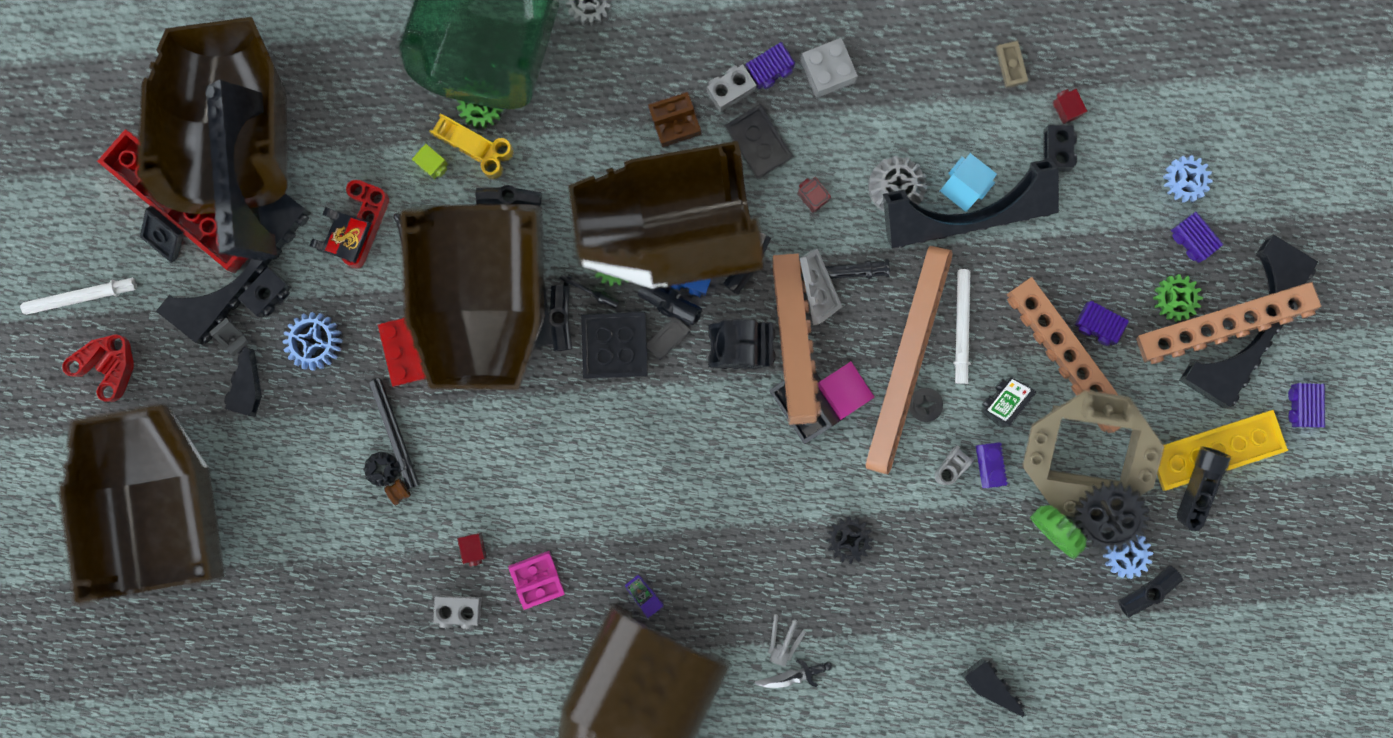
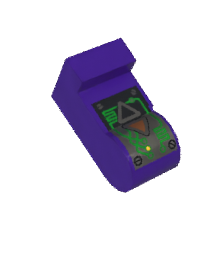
M639 574L625 584V587L647 618L664 606L662 601Z

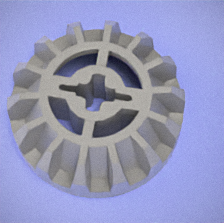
M893 156L892 158L884 159L874 168L868 182L870 198L876 207L884 212V193L903 189L906 191V189H912L913 187V190L907 196L911 201L919 205L927 190L926 175L921 171L920 165L913 163L908 157L899 158L898 156ZM896 169V174L890 180H885L886 175L891 170ZM900 169L908 171L913 178H907L906 175L900 173ZM896 181L902 184L900 189H898L897 185H893Z

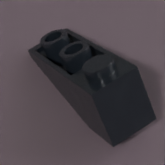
M244 347L237 358L239 364L237 370L232 374V386L230 392L225 396L224 403L226 405L224 409L256 417L262 394L255 350Z
M980 659L961 674L977 695L1021 717L1026 716L1022 710L1025 706L1017 696L1012 697L1009 693L1011 687L1003 678L1000 680L995 673L998 670L991 661L986 662Z

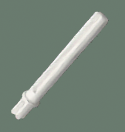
M960 269L957 274L956 361L953 362L956 365L955 383L968 384V365H971V362H969L970 270Z
M134 278L120 281L110 280V283L23 302L20 308L22 313L27 315L113 295L117 297L120 293L136 290L137 284Z

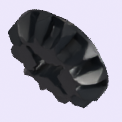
M921 388L913 392L909 410L912 416L920 422H930L937 419L942 413L943 400L937 391L931 388ZM923 396L927 402H934V404L928 407V414L924 408H917V406L923 403Z
M377 452L371 454L365 461L363 470L366 479L372 485L387 486L396 479L399 466L397 460L391 454ZM377 463L380 465L388 464L384 469V475L381 473L373 474L378 469Z

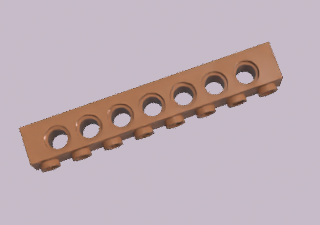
M1032 277L1007 294L1010 306L1013 309L1017 308L1021 313V321L1025 326H1030L1035 332L1033 337L1039 344L1043 343L1047 349L1046 355L1051 361H1056L1060 367L1058 369L1059 373L1063 378L1070 380L1073 384L1071 389L1076 395L1085 390L1090 391L1091 386L1096 387L1100 393L1118 395ZM1027 299L1033 301V310L1026 307L1025 302ZM1040 316L1046 319V327H1042L1039 324L1038 319ZM1052 334L1058 335L1060 339L1058 345L1052 342ZM1065 351L1072 354L1071 362L1065 360ZM1079 368L1085 372L1083 380L1077 376ZM1098 424L1102 431H1107L1108 433H1114L1121 428Z
M1310 282L1139 335L1136 340L1144 363L1150 361L1151 364H1156L1164 361L1163 357L1172 355L1173 358L1186 354L1185 350L1192 348L1194 351L1207 348L1206 344L1215 342V345L1229 341L1228 337L1234 335L1237 338L1249 335L1251 330L1257 328L1259 332L1270 329L1273 323L1280 322V325L1294 321L1293 317L1301 315L1302 318L1310 317L1316 314L1315 311L1321 307L1314 286ZM1289 300L1296 302L1297 310L1289 308ZM1267 307H1272L1275 310V317H1271L1266 313ZM1251 314L1254 317V323L1246 322L1244 315ZM1224 320L1232 323V330H1227L1223 327ZM1202 327H1208L1211 330L1210 337H1206L1201 333ZM1180 334H1187L1190 337V342L1183 343L1179 338ZM1158 341H1167L1169 348L1162 350L1158 346Z

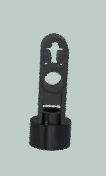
M1201 446L1194 463V470L1177 512L1178 521L1191 531H1199L1205 525L1220 482L1231 460L1230 455L1205 446Z

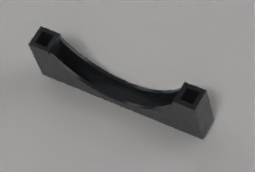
M220 79L206 86L219 253L264 261L277 255L275 234H270L248 207L239 188L234 167V149L237 136L248 119L264 113L262 92Z
M1052 158L1030 162V168L1025 176L1008 194L985 208L964 214H942L927 210L911 201L904 189L884 193L883 202L887 239L892 248H902L910 244L944 239L948 236L963 235L971 231L986 230L990 227L1005 226L1009 223L1028 221L1032 218L1047 217L1051 214L1059 213V168Z
M287 193L271 204L260 206V223L270 234H275L277 255L264 261L251 259L245 270L235 280L210 294L191 298H177L169 294L156 312L193 342L201 345L208 343L213 338L210 331L225 318L228 319L227 314L231 309L235 310L240 305L241 301L238 298L264 272L272 259L276 260L281 255V248L285 243H290L296 235L294 232L299 226L302 227L308 222V215L311 212Z
M1276 235L1267 237L1255 255L1260 258L1265 270L1269 295L1304 285L1316 273L1314 268L1318 261ZM1289 300V301H1288V306H1289V308H1291V309L1293 310V309H1294V305H1293L1294 301ZM1268 307L1267 314L1275 317V310L1272 307ZM1280 322L1271 324L1272 328L1260 331L1246 348L1223 361L1201 364L1198 361L1190 362L1179 381L1222 408L1234 406L1240 398L1239 392L1250 382L1251 377L1249 376L1251 372L1258 368L1262 361L1260 359L1262 354L1271 347L1273 343L1271 339L1274 334H1277L1282 329L1283 325H1280Z

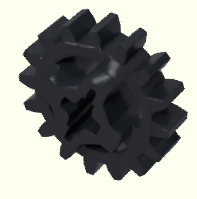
M847 516L846 522L839 518L838 525L831 524L834 530H827V533L831 535V538L825 539L826 542L831 543V546L827 549L828 551L834 550L833 557L840 556V562L842 563L846 558L849 564H852L854 558L861 562V555L868 556L865 552L866 549L872 550V547L868 545V542L874 541V538L868 537V534L872 531L871 529H864L867 524L866 522L858 524L859 518L857 517L853 522L850 516ZM848 525L855 526L860 531L854 533L850 531ZM840 530L842 533L840 539L835 542L836 534ZM849 534V536L856 537L852 541L853 545L843 543L845 540H847L846 535ZM864 538L863 546L859 550V542ZM845 547L849 549L851 555L843 554L839 549Z

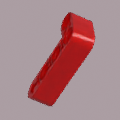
M352 180L347 184L346 192L349 197L362 204L357 218L366 221V217L369 214H374V220L371 222L372 225L356 263L342 259L345 264L357 269L362 267L367 259L388 207L389 196L379 187L360 180ZM362 187V193L354 196L355 189ZM382 194V200L379 203H374V197Z

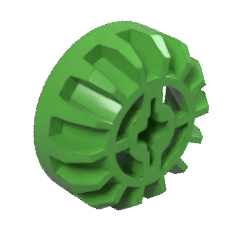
M1052 505L1040 506L1030 516V519L1037 528L1070 558L1075 559L1086 548L1085 536L1064 514H1061Z

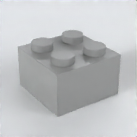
M842 38L806 51L801 55L800 61L816 98L856 82L858 76Z

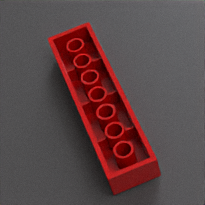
M125 129L97 162L149 206H153L183 231L186 237L223 268L235 274L248 258L219 253L216 213L193 214L180 212L168 208L155 200L138 178L139 138Z

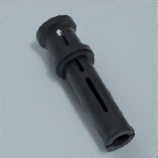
M889 259L877 262L867 260L861 264L825 266L830 279L864 276L868 279H872L875 276L890 278Z

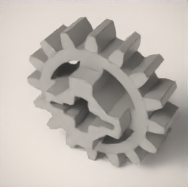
M575 0L566 2V7L570 8L568 10L569 15H574V21L577 22L581 19L582 25L589 21L590 25L593 26L594 20L601 23V16L608 17L606 10H611V5L608 3L612 2V0H603L602 5H600L598 0H592L593 3L587 2L586 4L585 0H578L580 2L578 8L575 6Z

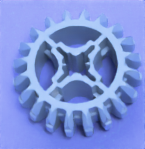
M310 312L309 318L306 314H302V321L294 318L296 325L288 324L291 331L284 332V335L289 337L282 341L283 344L289 345L284 351L290 353L288 359L294 360V365H301L302 369L306 370L309 367L310 370L314 371L317 366L319 369H324L323 362L331 365L332 363L329 358L337 359L338 356L334 354V351H341V348L336 346V343L343 342L342 339L336 338V336L341 334V331L335 330L338 325L331 323L332 319L329 317L324 319V315L321 313L316 317L315 313ZM313 325V328L310 327L307 334H300L305 327ZM321 326L327 333L328 342L323 341L321 338ZM304 338L309 340L310 338L315 339L317 342H320L321 344H311L309 343V341L304 340ZM297 340L303 343L304 356L298 350ZM325 348V351L320 356L311 358L312 355H315L316 350Z

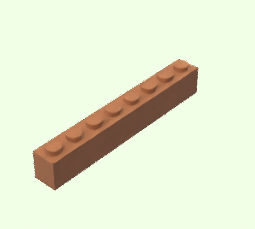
M799 254L773 255L772 267L789 425L816 423L817 415H820V403L815 402V394H818L817 381H813L812 376L813 373H816L815 361L810 359V353H813V342L808 340V333H811L810 320H806L805 313H809L808 300H804L803 294L806 293L805 282L801 280L803 272L799 261Z

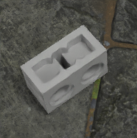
M742 64L739 67H731L725 76L712 79L708 83L707 93L721 113L755 92L757 85ZM742 78L745 83L743 85H736L734 80ZM724 89L727 94L721 97L716 94V91Z
M435 596L433 623L439 624L441 628H452L453 624L461 625L462 629H474V625L480 624L482 597ZM444 606L450 607L452 611L450 617H445L442 614ZM465 607H470L473 610L474 615L471 619L464 616L463 611Z

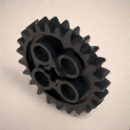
M1110 481L1107 487L1104 482H1101V488L1099 489L1092 485L1094 491L1092 493L1085 490L1087 498L1079 497L1083 505H1076V510L1079 512L1074 513L1075 519H1078L1075 522L1076 527H1079L1081 533L1085 535L1086 542L1092 540L1093 547L1100 544L1102 551L1106 546H1109L1111 552H1113L1114 546H1118L1119 550L1122 551L1123 544L1130 548L1131 540L1139 542L1137 534L1145 535L1141 528H1148V524L1144 520L1150 519L1149 514L1145 513L1149 509L1147 505H1143L1145 503L1144 497L1138 498L1140 495L1138 490L1132 492L1131 485L1124 489L1122 482L1116 487L1113 481ZM1114 499L1122 500L1119 505L1110 504ZM1102 500L1106 502L1112 515L1116 517L1118 525L1123 530L1122 532L1117 530L1112 518L1108 516L1107 510L1101 503ZM1095 509L1102 510L1099 515L1090 514ZM1126 517L1133 518L1130 523L1122 522ZM1107 527L1113 529L1110 533L1102 532V530Z

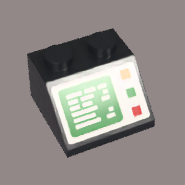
M1012 377L1006 380L1001 379L995 387L997 392L993 397L989 395L983 401L982 406L984 408L981 412L1000 428L1008 427L1014 422L1037 391Z

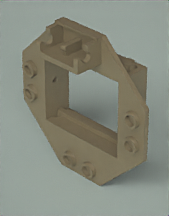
M1085 390L1063 405H1053L1051 413L1031 425L1022 466L1050 505L1058 509L1065 516L1075 517L1074 513L1079 512L1076 510V505H1083L1079 497L1087 498L1085 490L1091 493L1094 492L1092 485L1099 489L1101 488V482H1104L1106 487L1109 486L1110 481H1113L1116 487L1122 482L1124 489L1131 485L1132 492L1138 490L1139 496L1154 488L1164 446L1130 397ZM1061 418L1132 429L1120 481L1050 470ZM1114 499L1110 504L1119 505L1122 500ZM1102 500L1101 503L1107 510L1108 516L1111 515L1112 513L1109 510L1108 505L1104 500ZM1095 509L1090 514L1096 516L1099 515L1102 512V510Z

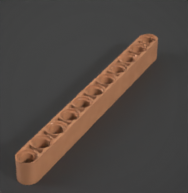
M930 246L927 250L868 453L866 468L887 475L891 471L950 268L952 250Z

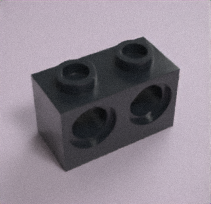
M1048 125L1043 130L1044 159L1052 158L1058 166L1059 172H1069L1077 164V153H1074L1077 133L1074 132V125ZM1056 135H1062L1065 142H1059ZM1057 155L1063 156L1065 163L1058 162Z

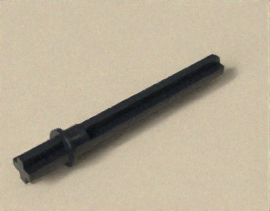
M373 379L369 384L400 468L398 472L402 473L407 490L419 486L413 468L415 464H412L382 379Z

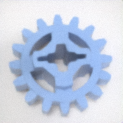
M1192 155L1187 160L1185 156L1179 158V161L1174 160L1171 162L1172 166H1168L1165 169L1168 174L1164 175L1163 178L1168 180V182L1164 184V187H1170L1168 194L1174 193L1175 200L1182 197L1183 203L1189 199L1191 202H1194L1197 198L1204 197V192L1206 193L1210 190L1207 185L1213 181L1208 179L1212 172L1205 170L1208 164H1200L1201 158L1194 161Z
M1144 536L1138 537V543L1131 540L1130 548L1123 544L1122 551L1119 548L1115 551L1117 546H1114L1113 552L1110 551L1109 546L1105 547L1108 553L1103 554V557L1109 559L1105 565L1113 566L1111 568L1112 573L1118 572V576L1122 578L1126 574L1127 578L1133 579V573L1135 576L1140 577V570L1148 571L1145 565L1146 563L1152 564L1148 556L1153 555V552L1147 551V548L1151 545L1143 543L1145 541ZM1134 542L1139 546L1140 550L1134 546ZM1131 552L1132 555L1126 558L1125 553ZM1117 559L1122 562V567L1116 562Z

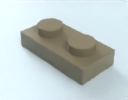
M1018 41L997 45L996 51L1005 87L1026 84L1028 78Z

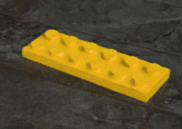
M1274 410L1164 444L1157 476L1163 491L1188 484L1201 446L1216 449L1230 455L1231 460L1227 471L1287 452L1288 449Z

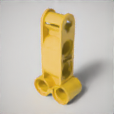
M439 115V121L433 131L430 130L429 132L450 146L458 147L459 151L480 162L483 173L489 179L499 178L503 172L500 162L508 161L513 156V148L509 141L504 138H498L492 143L447 116ZM501 146L508 147L504 154L498 153V149ZM489 165H497L495 171L487 172V168Z

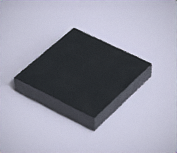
M149 206L145 209L140 238L165 259L173 263L178 258L184 232L153 206Z

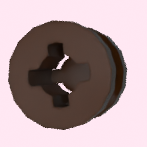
M400 478L392 486L388 485L384 488L388 498L395 506L400 504L403 498L411 497L409 490H407L406 485Z

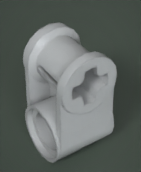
M956 445L936 470L934 476L936 482L944 486L953 484L972 464L974 458L968 457ZM943 470L949 471L951 475L949 481L942 479L941 474Z

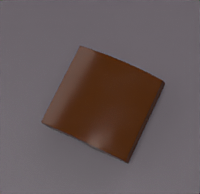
M688 92L648 105L662 148L702 135Z

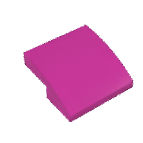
M849 362L817 383L840 420L874 398V395L852 362Z
M550 551L509 565L508 569L524 610L565 595Z

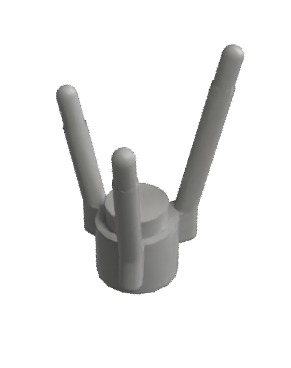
M774 615L771 644L768 653L771 654L769 659L771 662L786 666L787 661H791L793 653L806 634V631L802 630L791 649L788 648L797 620H793L784 644H777V647H775L778 615Z

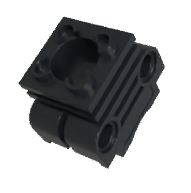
M736 319L709 324L708 336L711 342V350L708 356V368L761 369L773 366L775 361V351L773 350L775 329L773 328V322L758 323L756 320Z

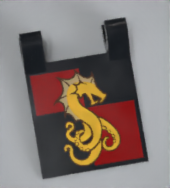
M325 207L322 215L333 220L324 243L312 238L309 246L323 253L356 263L372 223Z

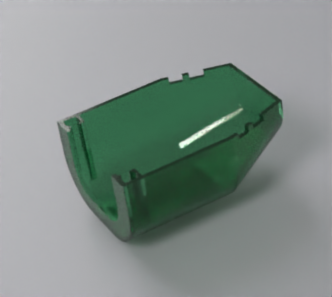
M414 0L399 43L404 69L417 84L430 92L446 98L497 109L522 108L532 100L559 9V0Z

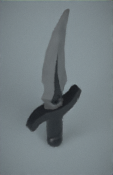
M796 659V662L802 665V669H790L777 676L755 681V684L768 688H781L790 686L793 683H801L807 679L811 686L817 687L818 684L812 681L811 676L826 672L825 670H831L832 663L826 662L825 664L821 663L808 667L807 663L803 660Z

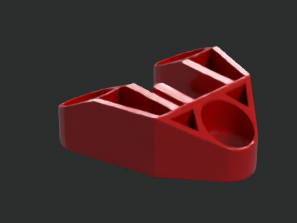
M111 335L91 340L64 360L62 364L63 372L68 376L80 377L88 373L95 366L97 371L105 375V378L97 388V397L105 402L117 401L123 396L134 368L129 340L121 335ZM121 339L123 346L120 350L116 351L115 340ZM74 361H77L79 369L77 372L72 373L69 367ZM108 386L113 388V395L110 398H106L103 394Z

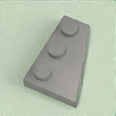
M815 249L800 258L813 325L822 323L842 308L818 249Z

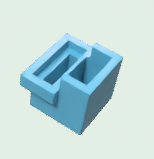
M970 153L966 159L961 157L948 173L951 177L941 188L940 192L967 212L978 198L982 200L995 184L993 179L997 173Z

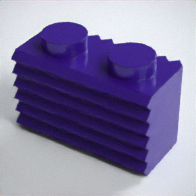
M780 42L750 62H747L745 68L757 85L758 90L762 87L768 89L775 84L774 80L780 76L786 78L792 74L795 62L783 43Z
M1197 212L1190 214L1171 229L1173 239L1178 244H1182L1187 249V256L1193 261L1196 260L1197 263L1204 261L1224 245Z
M1089 301L1083 307L1075 326L1079 328L1078 331L1086 336L1092 334L1098 338L1097 341L1099 343L1110 346L1119 342L1129 321L1101 305Z
M1292 384L1288 392V398L1291 401L1292 407L1288 418L1292 423V427H1325V384Z
M1000 442L976 445L982 488L1007 486L1008 484L1005 477L1007 474L1004 473L1006 471L1003 464L1005 461L1002 460L1004 457L1002 456L1003 452L1001 450L1003 448L1000 447L1002 445Z

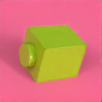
M426 143L412 158L413 162L434 180L437 176L439 178L442 177L447 171L446 166L448 163Z

